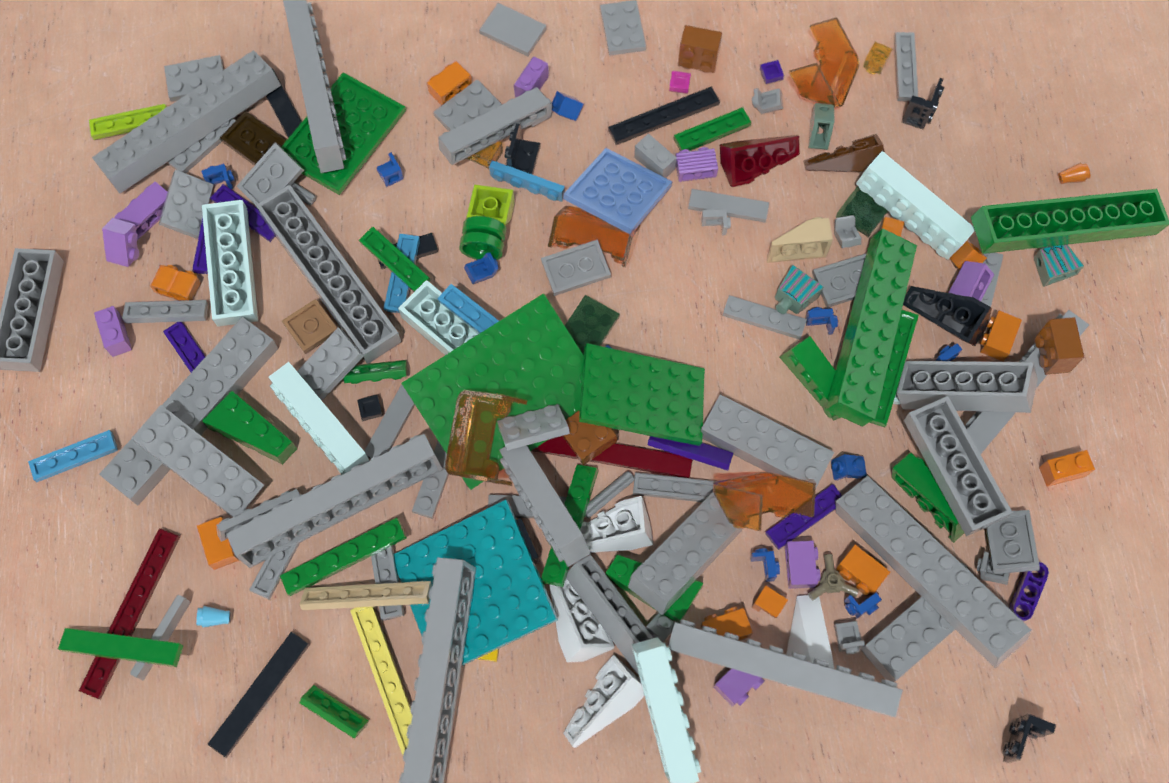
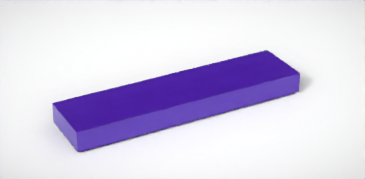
M224 184L210 197L214 203L243 200L248 212L249 228L269 242L276 237L261 217L258 209Z
M176 322L165 329L163 333L192 373L205 358V355L183 323Z
M650 436L647 444L648 446L727 471L733 457V452L704 443L698 446Z
M832 484L770 528L765 534L777 550H780L787 542H791L836 510V501L842 497V494Z

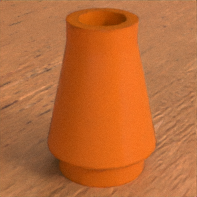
M1079 163L1063 172H1059L1058 178L1061 184L1085 182L1086 179L1090 178V169L1086 163Z

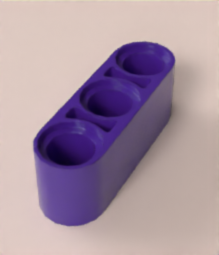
M1039 562V571H1037L1039 578L1034 577L1032 571L1022 573L1009 609L1023 622L1033 616L1049 575L1047 566ZM1024 588L1030 590L1031 598L1025 595ZM1016 608L1022 609L1024 617H1020L1017 614Z

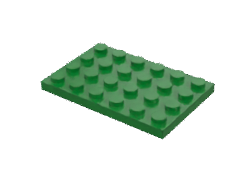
M344 72L330 87L340 130L339 133L341 134L346 160H343L344 169L320 172L307 116L282 146L304 169L301 174L338 195L343 192L406 112L404 105Z
M587 343L584 348L579 422L700 446L703 439L701 428L703 427L705 368Z

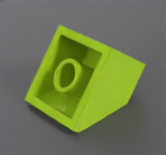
M474 185L466 219L472 216H485L499 220L506 225L511 220L515 204L513 190Z

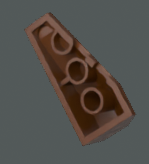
M875 134L852 141V146H839L834 153L824 152L804 160L806 170L865 172L882 151L885 153L884 146L878 135Z

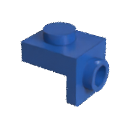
M225 164L210 166L207 169L201 170L206 182L215 185L226 181L228 187L234 189L232 184L235 181L231 170H227Z
M488 252L482 259L467 263L464 269L472 284H476L493 278L498 271V263L491 253Z
M817 307L808 310L805 318L807 319L806 326L826 324L828 335L833 334L835 328L838 327V319L833 314V308L822 309Z
M958 343L952 347L948 345L940 351V356H938L936 361H952L958 357L963 349Z
M844 454L831 460L834 480H841L845 477L856 479L867 477L864 456Z
M765 548L755 550V553H752L750 556V562L763 561L766 582L775 581L777 575L780 574V566L778 561L775 562L774 551H768Z
M875 593L859 605L850 595L844 600L846 604L845 609L851 616L855 615L858 619L865 613L871 615L879 608L877 604L882 599Z

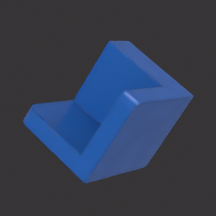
M557 91L552 101V111L576 121L584 103L572 96Z
M392 152L388 153L390 161L376 168L386 187L404 179L401 168Z

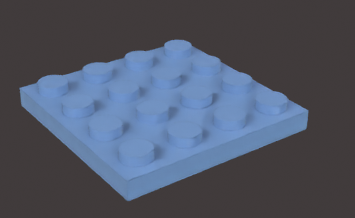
M605 148L564 193L563 199L631 235L671 188L672 181Z

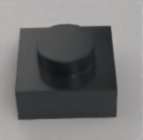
M378 395L357 400L362 421L383 416Z

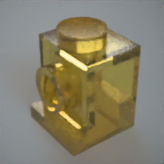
M875 41L863 66L866 68V71L870 74H881L889 60L892 48Z

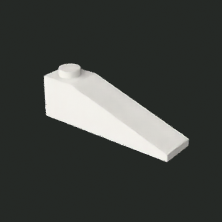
M642 496L616 503L615 508L606 513L604 511L597 514V518L588 523L583 522L580 530L590 553L634 550L653 545L651 525Z
M565 580L563 587L550 585L553 608L558 618V621H556L558 640L566 662H584L612 650L615 647L612 639L598 623L568 580Z
M809 595L797 596L786 655L791 656L792 652L805 655V661L813 663L815 658L828 662V667L834 669L820 597L813 601Z
M615 655L600 669L595 677L598 681L592 691L588 690L585 694L587 700L583 707L576 710L563 733L574 748L631 710L644 697L641 680Z

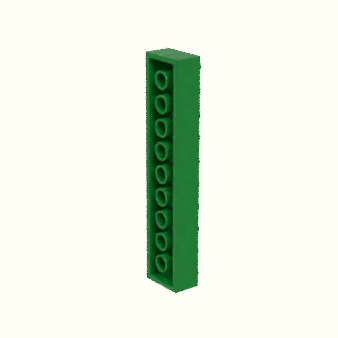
M1157 189L985 205L971 217L982 254L1157 235L1169 226V218Z
M883 228L869 242L826 406L827 411L861 427L876 418L917 249L916 244Z

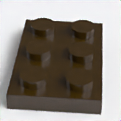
M246 111L219 137L222 143L254 166L274 143L282 147L287 141Z

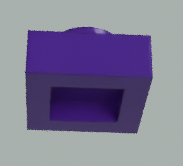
M779 60L760 64V71L765 84L784 79V73Z

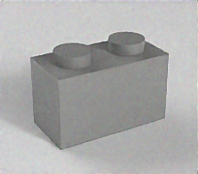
M649 133L635 145L634 158L647 169L664 178L675 170L677 157Z

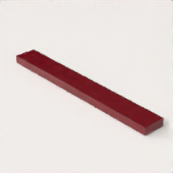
M562 436L549 439L532 450L538 453L578 459ZM613 444L589 462L674 477L690 478L693 460L677 454Z
M160 528L158 529L107 634L132 637L180 539L178 535ZM95 656L78 691L101 700L120 659Z

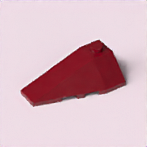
M799 135L720 144V164L731 187L750 184L760 175L769 173V170L783 165L800 155Z

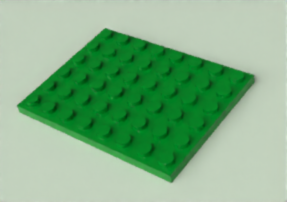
M543 293L401 384L468 488L472 490L504 469L500 462V459L503 457L499 450L504 448L505 444L498 428V420L554 405H559L565 420L580 411L584 355ZM547 440L527 445V447L532 451Z

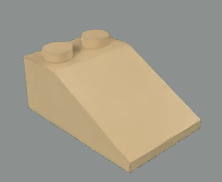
M815 217L807 220L772 241L767 263L827 257L833 241L829 218Z

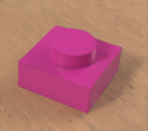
M672 71L669 91L688 94L691 73Z

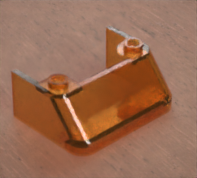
M835 17L812 24L809 27L817 41L814 56L820 64L814 63L789 71V74L803 98L821 104H831L834 108L842 107L845 103L859 68V58L841 23Z
M564 206L554 216L548 247L552 248L557 244L560 248L568 249L569 246L574 244L582 245L598 240L602 252L611 254L616 263L626 267L631 260L640 225L628 234L581 208Z
M463 390L458 395L445 462L446 472L449 475L512 486V481L498 479L499 466L496 461L489 460L497 418L503 419L507 417L512 403L527 405V400L501 394Z
M759 472L713 483V493L728 522L733 524L735 528H749L761 531L762 514L768 512L775 513L776 517L781 518L788 517V514L792 513L814 517L815 482L770 472Z

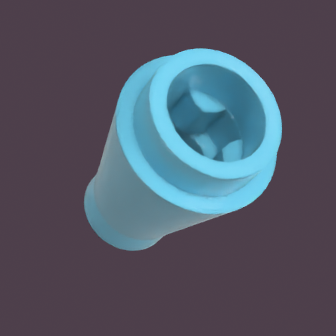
M207 606L197 610L196 623L197 626H202V628L229 624L230 611Z

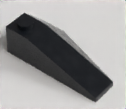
M911 286L906 293L903 303L907 308L973 346H976L985 332L992 311V307L974 297Z

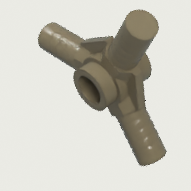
M832 554L824 555L826 571L823 573L820 585L808 593L811 600L814 601L825 592L837 593L843 591L856 597L859 589L844 583L845 580L834 568Z

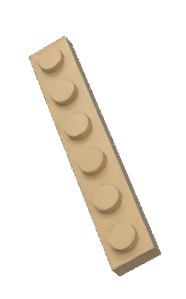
M431 581L305 588L299 605L302 610L429 604V590L432 584Z

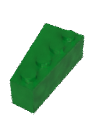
M809 336L779 358L820 404L825 414L834 421L841 417L827 411L826 406L836 371L811 336Z
M233 391L202 420L208 429L222 434L224 437L234 440L247 448H251L282 465L297 450L290 439Z
M909 453L892 468V479L910 498H917L920 508L925 513L930 512L936 520L935 524L940 529L944 527L951 534L948 538L954 543L964 534V531L931 470L920 457H915L912 453Z
M617 555L605 575L613 584L653 608L628 588L632 574L643 563ZM695 580L664 615L670 620L680 623L701 591L704 583Z

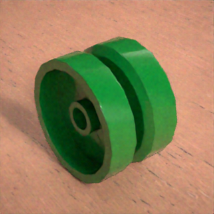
M469 217L463 223V236L460 239L459 250L465 256L475 260L482 259L488 252L491 253L493 258L499 260L503 254V242L505 241L507 228L502 222L491 217Z

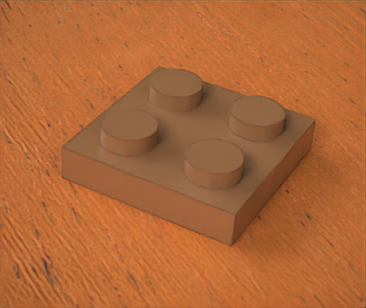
M316 299L282 320V323L304 354L326 341L337 329Z

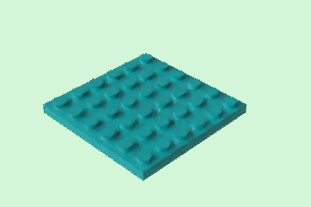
M508 500L489 507L394 554L396 570L401 583L431 581L433 586V566L437 563V558L464 560L476 567L462 666L558 621ZM431 599L429 604L410 605L421 635L426 631L427 622L425 615L430 607Z

